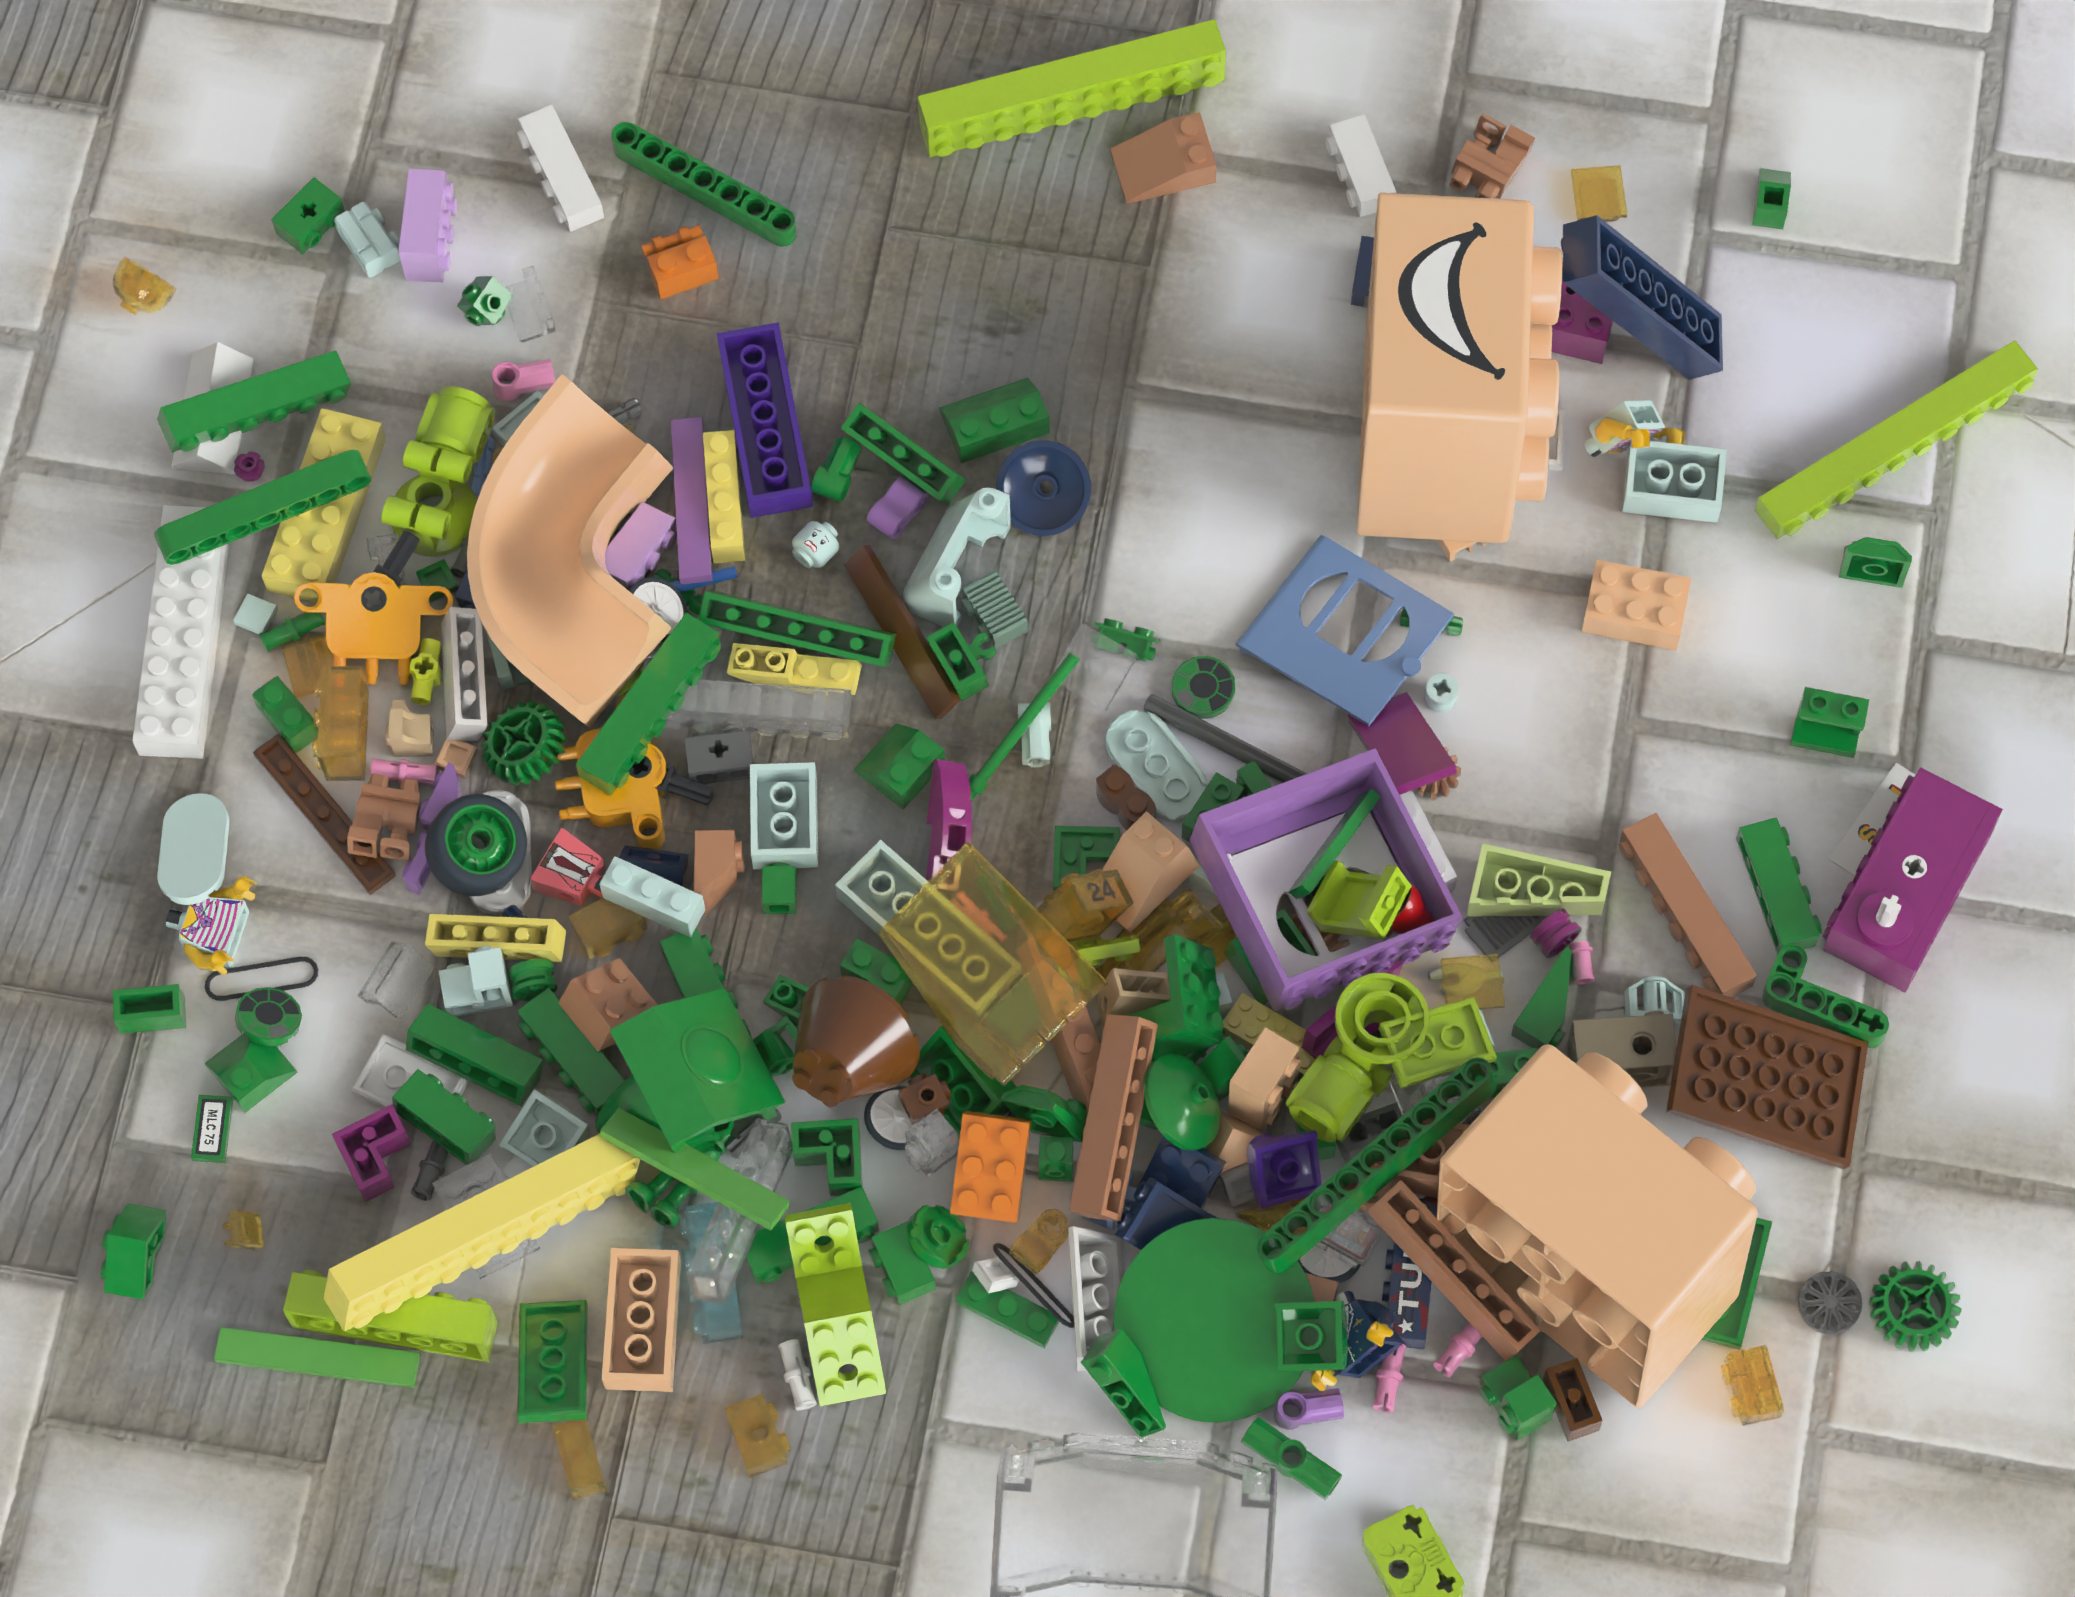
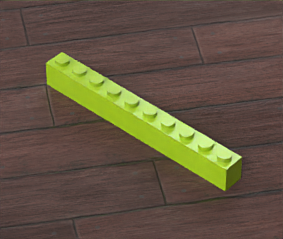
M2016 340L2012 341L1758 497L1755 512L1777 540L1786 534L1788 536L1794 535L1803 527V523L1812 518L1814 520L1820 519L1829 511V507L1838 502L1839 504L1846 503L1855 495V491L1862 487L1866 489L1872 487L1880 480L1881 475L1888 471H1891V473L1898 471L1906 464V460L1912 456L1920 457L1931 449L1933 443L1940 439L1942 441L1948 440L1958 431L1959 427L1966 423L1968 425L1974 424L1990 408L1994 410L2000 408L2014 393L2022 394L2033 386V380L2038 368Z

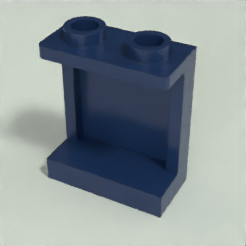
M1149 1177L1147 1182L1143 1181L1136 1189L1134 1199L1136 1200L1130 1210L1124 1211L1121 1221H1117L1116 1227L1118 1230L1115 1235L1137 1249L1142 1250L1158 1235L1175 1226L1194 1220L1217 1217L1167 1188L1159 1181Z

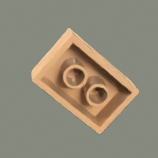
M1596 559L1582 632L1676 651L1691 578Z
M1265 1027L1230 1080L1228 1113L1231 1112L1254 1125L1260 1132H1263L1267 1124L1273 1126L1282 1111L1279 1107L1285 1097L1288 1099L1292 1088L1296 1087L1299 1083L1297 1079L1300 1075V1071H1298L1301 1064L1299 1060L1300 1047Z

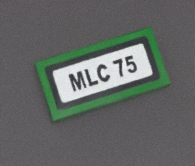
M198 1096L191 1152L192 1161L226 1163L233 1107L232 1096Z

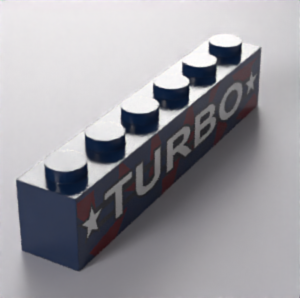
M1415 1194L1437 1218L1438 1198ZM1394 1242L1393 1249H1387L1385 1269L1391 1270L1390 1282H1383L1382 1301L1388 1302V1308L1394 1312L1395 1320L1393 1327L1402 1339L1403 1344L1406 1345V1348L1424 1349L1432 1281Z

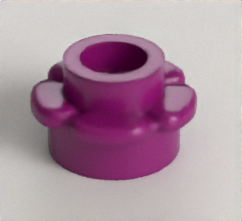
M249 451L247 454H240L234 461L236 476L247 482L258 480L265 469L264 461L260 459V455L256 452ZM247 464H252L250 468L246 467Z

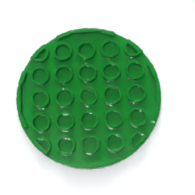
M1209 1218L1186 1222L1163 1232L1150 1241L1137 1254L1126 1270L1115 1300L1114 1330L1121 1328L1140 1351L1158 1404L1167 1411L1180 1417L1201 1422L1222 1423L1248 1418L1271 1407L1283 1394L1289 1392L1301 1377L1303 1371H1276L1278 1360L1276 1310L1274 1303L1315 1302L1309 1280L1298 1261L1281 1273H1272L1265 1268L1256 1250L1257 1241L1265 1231L1250 1224L1229 1219ZM1281 1249L1272 1250L1268 1256H1276Z

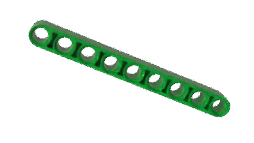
M1479 1057L1466 1061L1266 1231L1256 1244L1257 1253L1265 1268L1272 1273H1281L1290 1268L1487 1100L1497 1087V1081L1489 1062ZM1478 1075H1486L1481 1081H1472ZM1452 1097H1460L1455 1103H1447ZM1435 1118L1431 1124L1421 1125L1424 1120ZM1402 1140H1409L1407 1145L1403 1147H1396L1398 1142ZM1376 1162H1384L1383 1165L1379 1168H1371V1166ZM1352 1183H1358V1186L1355 1189L1350 1191L1345 1190V1188ZM1325 1205H1333L1329 1211L1319 1212ZM1299 1227H1307L1303 1233L1294 1234L1295 1230ZM1281 1249L1276 1256H1268L1272 1250Z

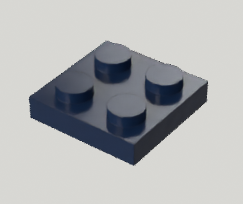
M1163 1136L1139 1185L1143 1181L1147 1182L1148 1178L1151 1177L1203 1209L1226 1161L1204 1148L1195 1151L1181 1149Z

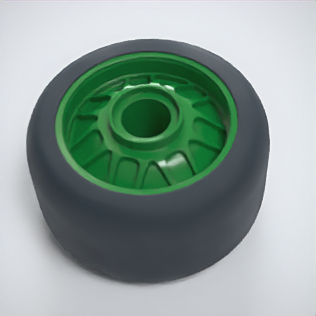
M484 794L465 795L448 803L433 819L425 839L426 860L435 878L449 890L465 896H484L503 888L520 870L527 852V835L518 814L502 800ZM474 836L481 839L485 844V848H476L471 842V837Z

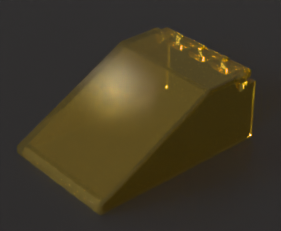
M969 841L878 932L956 1045L991 1080L995 1077L1003 1086L1023 1068L1022 1064L1015 1058L1016 1055L1027 1064L1046 1045L1038 1033L1050 1041L1068 1024L1067 1018L1061 1011L1068 1017L1074 1018L1089 1003V1000L1091 1001L1108 984L1098 971Z

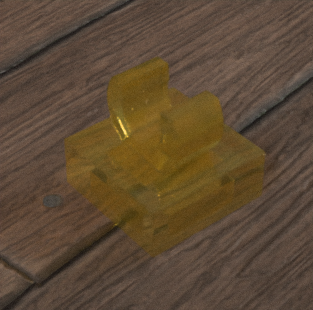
M240 1209L228 1213L229 1221L223 1224V1229L231 1231V1239L225 1241V1246L233 1248L243 1247L251 1250L264 1246L260 1214Z

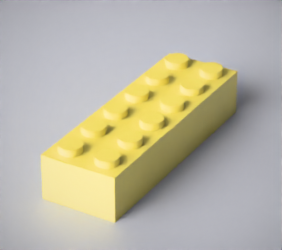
M321 408L300 469L344 451L355 449L360 452L372 481L386 441L382 423ZM370 484L359 491L280 522L262 573V579L268 592L294 598L295 591L302 584H336ZM304 589L301 591L299 599L317 603L318 596L314 590Z

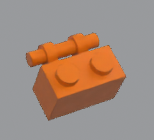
M700 225L691 228L687 226L678 228L677 233L665 237L659 235L651 238V242L641 245L644 256H648L649 272L660 300L719 279L715 257L706 236L703 237Z

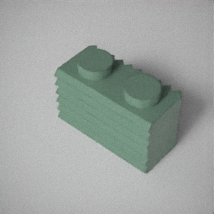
M997 571L962 588L963 600L960 603L964 612L969 618L975 617L979 623L976 626L978 633L986 632L989 638L988 641L991 642L995 649L1028 632L1027 618L1013 596H1011Z

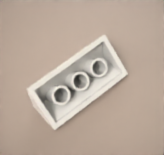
M219 342L191 354L184 399L252 378L254 359ZM242 432L231 433L227 438L219 442L209 440L200 443L196 449L188 452H182V450L174 452L172 469L235 474L234 467L236 465L234 461L238 456Z
M1072 1226L1068 1228L1077 1371H1087L1080 1362L1096 1338L1114 1331L1115 1300L1123 1278L1121 1238Z

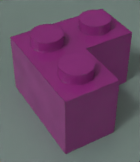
M391 1104L332 1134L365 1202L395 1188L382 1159L411 1145L408 1135Z

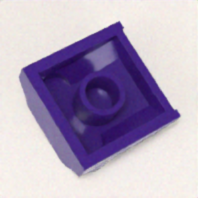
M1315 1130L1273 1137L1270 1134H1260L1250 1141L1247 1147L1250 1183L1256 1202L1261 1209L1308 1197L1322 1185L1316 1139L1318 1133Z

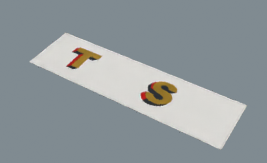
M1895 763L1829 856V860L1854 876L1856 875V870L1864 855L1868 854L1878 829L1882 828L1888 811L1893 802L1897 801L1908 775L1915 777L1914 773Z

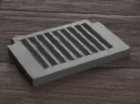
M1548 916L1467 917L1464 919L1468 926L1465 929V933L1489 961L1493 963L1530 935Z

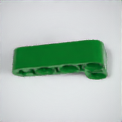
M1792 943L1783 946L1778 952L1763 990L1762 998L1764 1004L1771 1010L1868 1042V1048L1879 1046L1883 1042L1889 1028L1887 1016L1880 1010L1802 980L1801 976L1807 963L1806 951L1798 944ZM1786 958L1794 959L1798 966L1795 968L1788 967L1784 964L1783 960ZM1781 987L1786 991L1787 995L1777 996L1771 991V988ZM1811 999L1816 1002L1818 1007L1814 1009L1807 1008L1802 1001ZM1843 1012L1848 1016L1849 1020L1839 1021L1834 1017L1833 1013ZM1856 1018L1860 1019L1857 1027L1854 1026ZM1870 1025L1876 1027L1874 1033L1868 1031Z

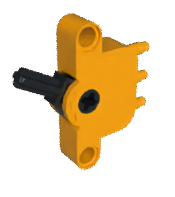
M404 531L383 566L377 564L372 573L363 574L355 579L351 585L306 583L299 586L295 591L294 603L299 610L307 613H326L325 641L327 648L333 654L335 684H343L345 682L346 658L366 659L365 675L367 676V684L376 685L379 659L398 660L399 684L408 685L409 677L411 676V656L416 652L420 643L421 615H443L448 612L449 607H452V594L445 587L399 586L403 580L399 575L420 542V539L414 534ZM312 589L316 592L318 600L314 606L306 607L301 604L299 595L302 590ZM378 591L380 593L378 599L382 601L381 605H374L372 608L368 607V599L365 598V594H372ZM441 592L445 595L447 603L442 610H435L430 606L429 597L432 593Z
M623 695V696L618 700V702H617V704H616V708L618 707V705L621 703V701L623 700V698H624L626 695ZM602 728L585 732L579 737L576 746L564 747L566 753L558 755L557 758L561 761L577 758L578 762ZM651 741L647 745L648 750L642 761L639 763L635 762L628 771L630 774L624 786L620 789L616 788L611 796L578 775L555 781L556 790L581 788L584 805L560 810L559 816L561 820H575L588 817L594 825L607 828L633 824L638 846L656 850L665 841L659 797L666 799L669 792L708 805L713 798L714 789L711 786L676 775L675 766L666 763L663 753L655 745H652ZM646 828L657 829L656 833L651 836L641 834Z

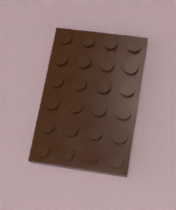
M1691 985L1686 988L1666 1113L1844 1170L1850 1167L1868 1042Z

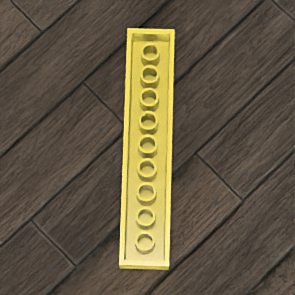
M598 1134L328 1270L324 1301L344 1331L352 1327L361 1328L367 1325L374 1316L382 1312L391 1313L398 1309L402 1302L412 1297L417 1299L426 1295L433 1286L441 1282L444 1284L450 1283L457 1279L461 1272L471 1267L473 1269L480 1268L491 1257L499 1253L507 1254L513 1251L520 1242L528 1238L531 1240L537 1239L545 1234L548 1228L558 1223L560 1225L567 1224L578 1213L586 1209L591 1211L598 1208L604 1203L605 1199L615 1194L616 1196L626 1194V1187L635 1181L641 1159L604 1140Z

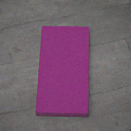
M1407 692L1392 697L1370 726L1347 714L1350 725L1367 751L1376 748L1399 795L1457 773L1454 761Z

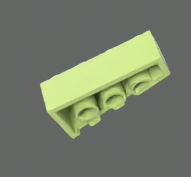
M1482 843L1466 917L1550 916L1557 910H1560L1562 913L1561 910L1563 908L1570 915H1602L1611 871Z

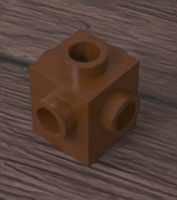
M926 1073L920 1074L908 1081V1087L899 1091L898 1098L911 1125H915L925 1119L928 1124L945 1116L944 1110L949 1107L948 1099L952 1098L944 1080L938 1081L935 1074L929 1077L926 1076ZM922 1096H929L931 1101L923 1100Z

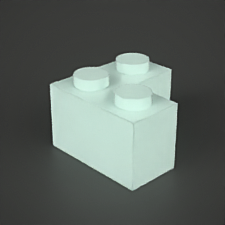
M492 946L480 947L473 953H467L469 965L456 963L447 966L444 970H439L445 1010L455 1017L513 1006L508 971L501 948L493 949Z

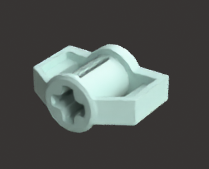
M1652 976L1643 978L1624 991L1625 1017L1644 1016L1645 1013L1650 1011H1662L1664 1014H1673L1674 1023L1680 1024L1685 992L1664 977ZM1638 987L1643 989L1644 1010H1638ZM1666 990L1672 994L1673 1012L1667 1010Z

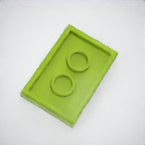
M1475 997L1429 1009V1028L1421 1047L1414 1051L1407 1059L1394 1061L1392 1066L1400 1088L1452 1074L1471 1058L1479 1057L1484 1058L1489 1063L1494 1062L1497 1056ZM1423 1011L1410 1015V1026L1406 1035L1398 1043L1391 1042L1387 1044L1386 1048L1390 1055L1398 1053L1397 1050L1401 1049L1408 1042L1410 1047L1414 1039L1420 1036L1421 1032L1415 1034L1414 1032L1417 1028V1021L1423 1019ZM1405 1016L1380 1023L1378 1028L1382 1038H1390L1397 1035L1404 1027Z

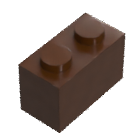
M1578 1358L1547 1368L1544 1373L1543 1382L1557 1402L1555 1412L1567 1442L1599 1431L1603 1420Z

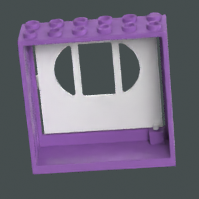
M1376 748L1199 814L1189 840L1274 1011L1283 1007L1286 1010L1293 1009L1299 1006L1304 999L1312 996L1316 999L1324 997L1331 993L1333 988L1342 984L1347 987L1354 980L1371 973H1385L1392 967L1391 965L1401 961L1403 964L1411 963L1427 951L1431 950L1432 953L1442 951L1450 945V941L1463 918ZM1373 789L1380 795V799L1370 811L1371 814L1367 815L1335 861H1341L1346 869L1381 875L1386 865L1397 866L1409 883L1421 893L1426 908L1435 921L1401 935L1392 933L1389 937L1385 936L1384 939L1368 937V939L1330 952L1317 926L1307 914V907L1303 899L1294 898L1288 891L1355 799L1362 793ZM1283 894H1287L1318 956L1308 955L1297 950L1287 942L1280 932L1276 911L1278 902Z

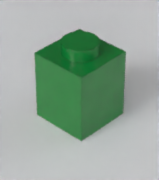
M782 862L772 863L770 866H762V907L764 914H796L797 874L795 866Z

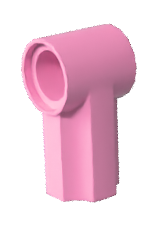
M550 359L520 365L502 362L496 365L492 371L493 391L495 396L502 401H513L522 393L551 388L556 382ZM503 380H512V381H513L512 383H509V384H503V383H501V381H503Z

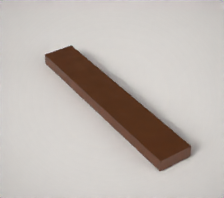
M863 545L844 566L881 629L897 634L893 648L933 717L935 719H942L961 698L871 546Z
M279 733L253 752L254 757L369 895H372L396 877L393 869L383 857H380L379 853L377 858L348 853L347 835L350 825L352 826V820ZM357 841V843H358L360 846H363V847L372 846L371 843H364V842H358V841Z

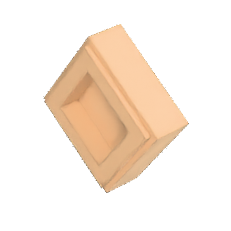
M446 739L434 765H438V769L444 771L448 762L454 764L458 777L465 779L478 749L476 746L462 741Z

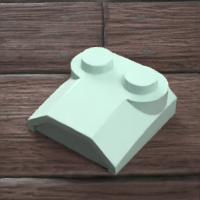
M534 1089L499 1146L517 1155L534 1167L586 1141L591 1125L555 1099Z

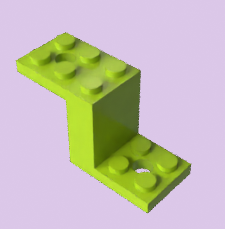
M851 1203L784 1215L819 1405L825 1406L886 1394ZM821 1236L832 1238L831 1242L827 1245L820 1246L814 1243ZM845 1364L856 1366L855 1370L850 1373L838 1371Z

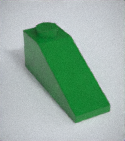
M1565 947L1513 1024L1511 1035L1531 1048L1539 1049L1543 1045L1548 1044L1557 1048L1566 1034L1562 1029L1565 1021L1572 952L1568 947Z

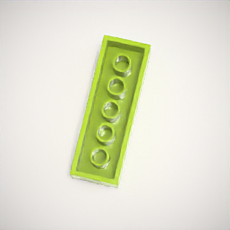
M303 1270L302 1273L292 1272L283 1311L293 1329L490 1362L498 1322L491 1305H487L488 1302L479 1298H468L467 1301L456 1300L453 1295L444 1292H435L434 1296L426 1294L417 1299L412 1297L402 1302V1305L391 1313L382 1312L374 1316L367 1325L361 1328L352 1327L344 1331L324 1301L327 1278L322 1277V1273L314 1270Z

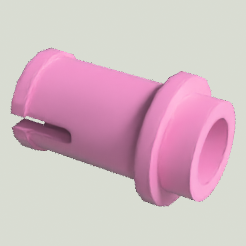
M1587 941L1571 943L1569 949L1572 950L1571 962L1574 983L1576 985H1585L1594 982L1595 977L1593 976L1590 956L1593 953V948L1589 947V942Z

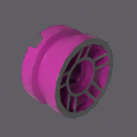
M1564 908L1561 910L1562 913L1560 910H1557L1544 919L1530 934V939L1534 944H1539L1542 947L1541 952L1546 958L1559 954L1582 931V928L1576 922H1571L1570 914Z

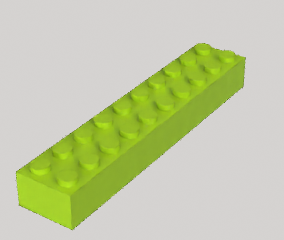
M1216 19L935 91L918 96L920 129L929 157H943L957 150L965 148L975 149L984 143L995 140L1006 141L1022 133H1036L1045 127L1067 125L1073 120L1084 117L1094 118L1103 112L1115 109L1125 110L1131 105L1142 102L1152 103L1161 97L1173 94L1183 95L1192 89L1203 86L1213 87L1225 81L1226 49Z

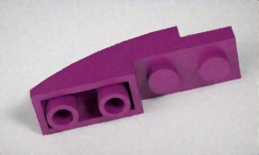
M934 759L926 824L932 825L926 880L937 890L958 893L960 892L963 860H970L972 806L969 778L965 764Z

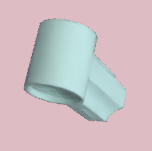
M1047 702L1021 736L1022 765L1042 767L1050 764V702ZM1018 703V719L1030 703Z

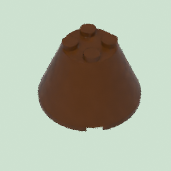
M842 975L840 979L828 980L826 977L817 981L806 992L800 1006L793 1061V1083L797 1088L805 1090L828 1107H835L838 1103L902 1084L916 1069L920 1056L917 1034H912L906 1022L909 1016L888 993L863 979Z

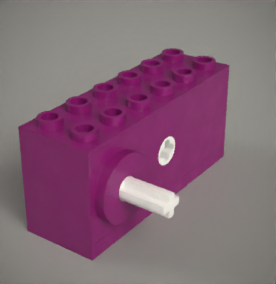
M1921 767L1915 777L1908 775L1897 801L1893 802L1882 828L1878 829L1868 854L1862 858L1853 881H1850L1841 897L1842 900L1838 908H1835L1822 935L1823 938L1827 939L1823 951L1904 993L1908 990L1989 841L2003 810Z

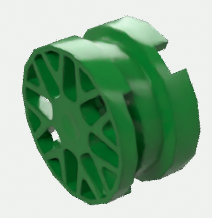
M532 959L512 966L508 974L510 982L514 983L511 987L513 998L519 1001H531L547 988H550L555 993L558 987L556 978L552 977L555 973L553 962L547 959Z

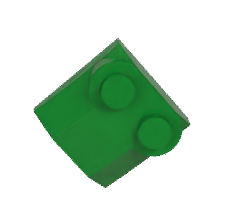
M1864 537L1844 547L1839 578L1903 588L1912 556L1898 542Z
M1020 1085L1003 1093L1000 1100L1017 1118L1032 1120L1031 1133L1051 1137H1073V1141L1082 1143L1083 1129L1088 1112L1085 1110V1105L1080 1101L1071 1098L1065 1101L1049 1090Z
M1344 1301L1274 1303L1276 1310L1278 1360L1276 1371L1346 1370L1348 1342L1347 1316Z

